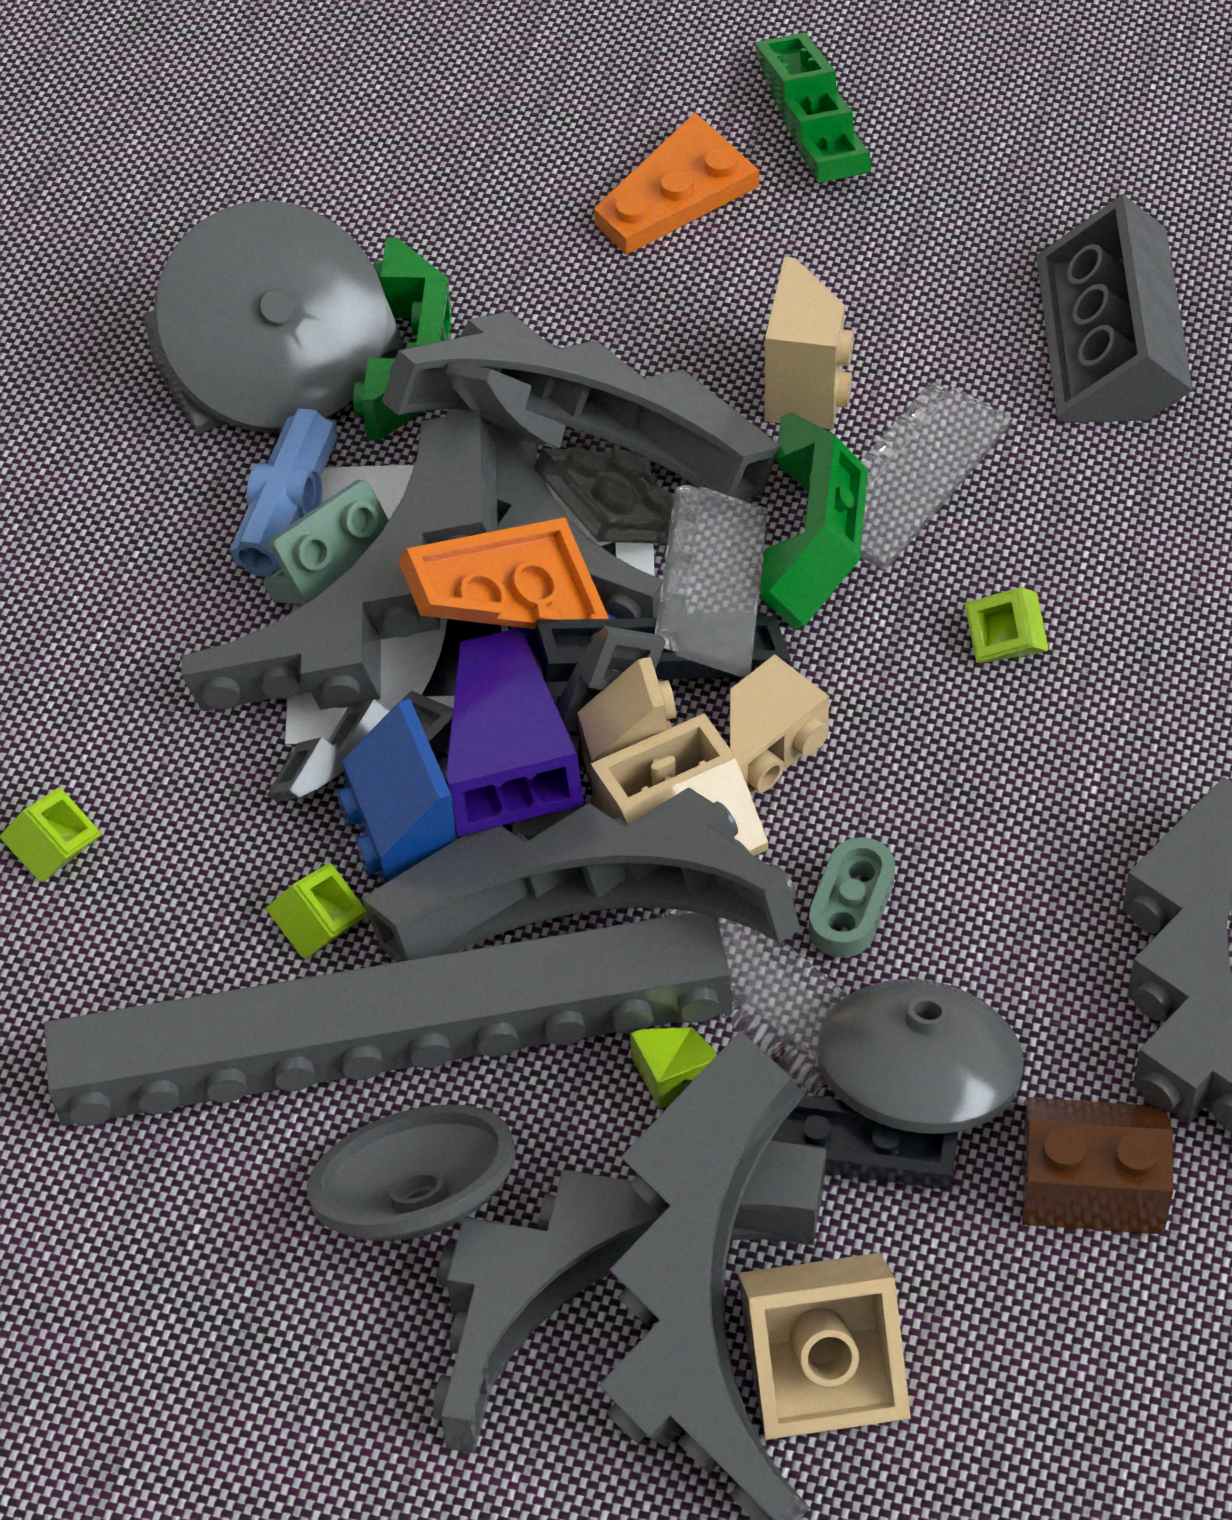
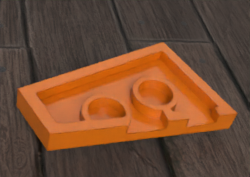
M695 112L594 208L595 225L627 255L758 188L759 169Z
M565 517L406 548L397 559L420 616L535 629L536 620L609 619Z

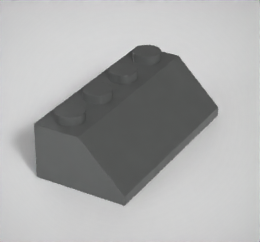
M1122 194L1036 255L1057 418L1064 423L1147 421L1193 391L1167 230Z

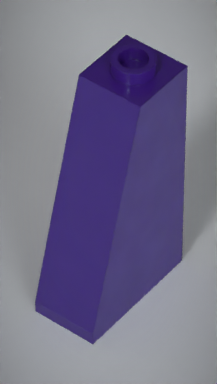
M521 627L460 642L446 781L452 797L457 836L584 805L577 752Z

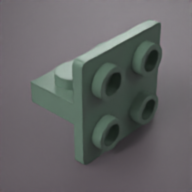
M367 480L354 481L269 540V547L281 567L280 570L262 581L273 602L299 604L302 607L315 599L346 573L382 533L389 519Z

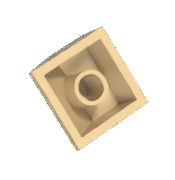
M784 257L765 336L764 421L780 423L781 416L791 412L823 429L833 430L838 406L848 407L850 401L852 372H844L842 370L843 366H850L854 331L844 330L845 305L803 264L792 257Z
M881 1253L738 1273L747 1348L763 1433L766 1440L911 1419L895 1277Z

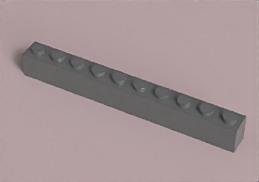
M694 912L44 1022L48 1091L62 1126L74 1124L83 1126L98 1125L109 1118L144 1112L163 1114L179 1106L209 1101L233 1102L245 1095L279 1089L298 1091L308 1088L315 1083L344 1078L368 1079L378 1075L380 1072L415 1066L433 1068L443 1065L450 1060L479 1055L503 1056L513 1052L515 1049L550 1043L568 1045L585 1037L614 1032L630 1034L637 1030L647 1029L650 1026L679 1021L703 1022L712 1019L716 1015L732 1013L731 975L718 917Z

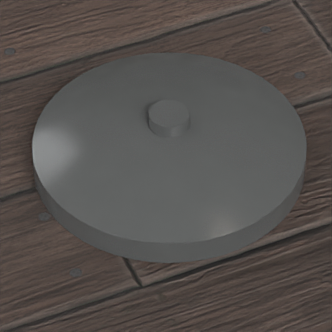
M256 201L234 205L208 216L195 225L176 245L166 262L157 286L154 302V328L158 347L168 371L181 390L195 404L215 418L232 426L255 432L281 433L287 418L294 416L298 409L317 410L321 416L328 420L353 401L355 382H364L368 358H381L387 331V309L382 285L374 266L360 245L345 230L325 216L295 204L276 201Z

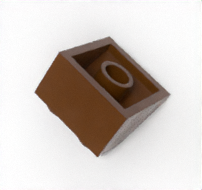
M1025 1098L1022 1225L1164 1235L1173 1195V1130L1165 1109L1151 1105Z

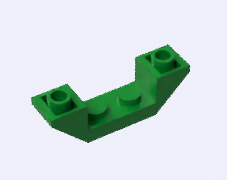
M386 237L383 261L374 260L373 266L381 282L393 317L411 318L412 334L417 335V341H408L406 349L449 340L452 313L448 278L400 239ZM368 358L364 382H355L354 414L356 417H364L368 441H379L424 412L418 411L397 415L382 402L390 378V369L395 361L394 358Z
M790 412L781 416L778 444L781 448L776 453V460L783 472L788 476H792L809 493L807 514L804 519L805 532L764 550L762 575L759 581V596L768 608L776 611L796 630L804 627L860 560L869 470L835 434Z

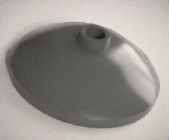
M920 979L884 981L861 988L847 995L827 1013L820 1028L817 1046V1059L821 1073L828 1086L846 1105L877 1123L915 1133L942 1134L959 1132L992 1120L1001 1114L1015 1098L1021 1083L1024 1064L1022 1048L1016 1034L994 1009L979 998L959 988Z
M468 1105L425 1106L386 1116L359 1128L340 1140L316 1163L307 1182V1196L315 1217L329 1229L362 1240H406L439 1232L476 1211L501 1187L515 1161L516 1149L512 1133L506 1122L491 1111Z

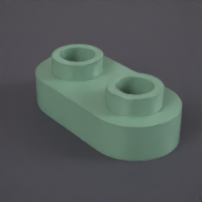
M858 837L842 842L833 850L809 911V936L812 943L823 953L840 958L852 957L865 951L872 943L894 885V856L883 843L871 838ZM857 876H864L869 878L870 880L867 882H861L858 879L852 878ZM837 927H846L850 929V931H836L833 929Z

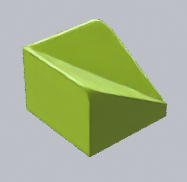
M1019 587L964 603L977 663L1034 655L1048 651L1037 592Z
M58 787L24 809L4 830L0 838L37 880L43 882L52 877L95 842L102 833L62 788Z
M331 862L291 885L265 908L299 955L304 959L321 950L368 916L365 907Z
M693 1027L641 1029L630 1033L631 1058L659 1110L669 1106L682 1093L685 1079L694 1080L717 1056L715 1050Z

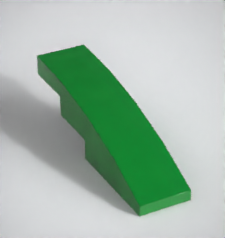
M804 32L755 42L757 57L784 123L802 158L818 183L870 173V152L854 132L853 113L837 92L835 70L809 36Z

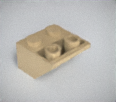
M705 713L590 764L593 806L611 818L619 817L629 825L689 787L713 803L716 801L722 803L730 811L738 827V834L734 837L752 855L756 856L768 850L766 834L737 758Z

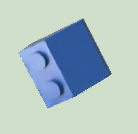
M411 699L400 701L344 758L342 764L346 787L337 789L339 805L347 826L358 824L363 835L356 838V845L363 868L367 875L377 872L382 885L457 839L451 793Z

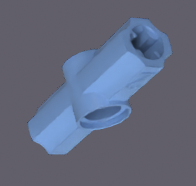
M298 409L294 416L288 417L268 463L259 462L251 470L247 484L248 509L232 543L230 553L234 563L244 567L252 575L269 577L275 570L281 569L269 547V540L321 505V475L338 438V433L334 422L325 419L317 410Z

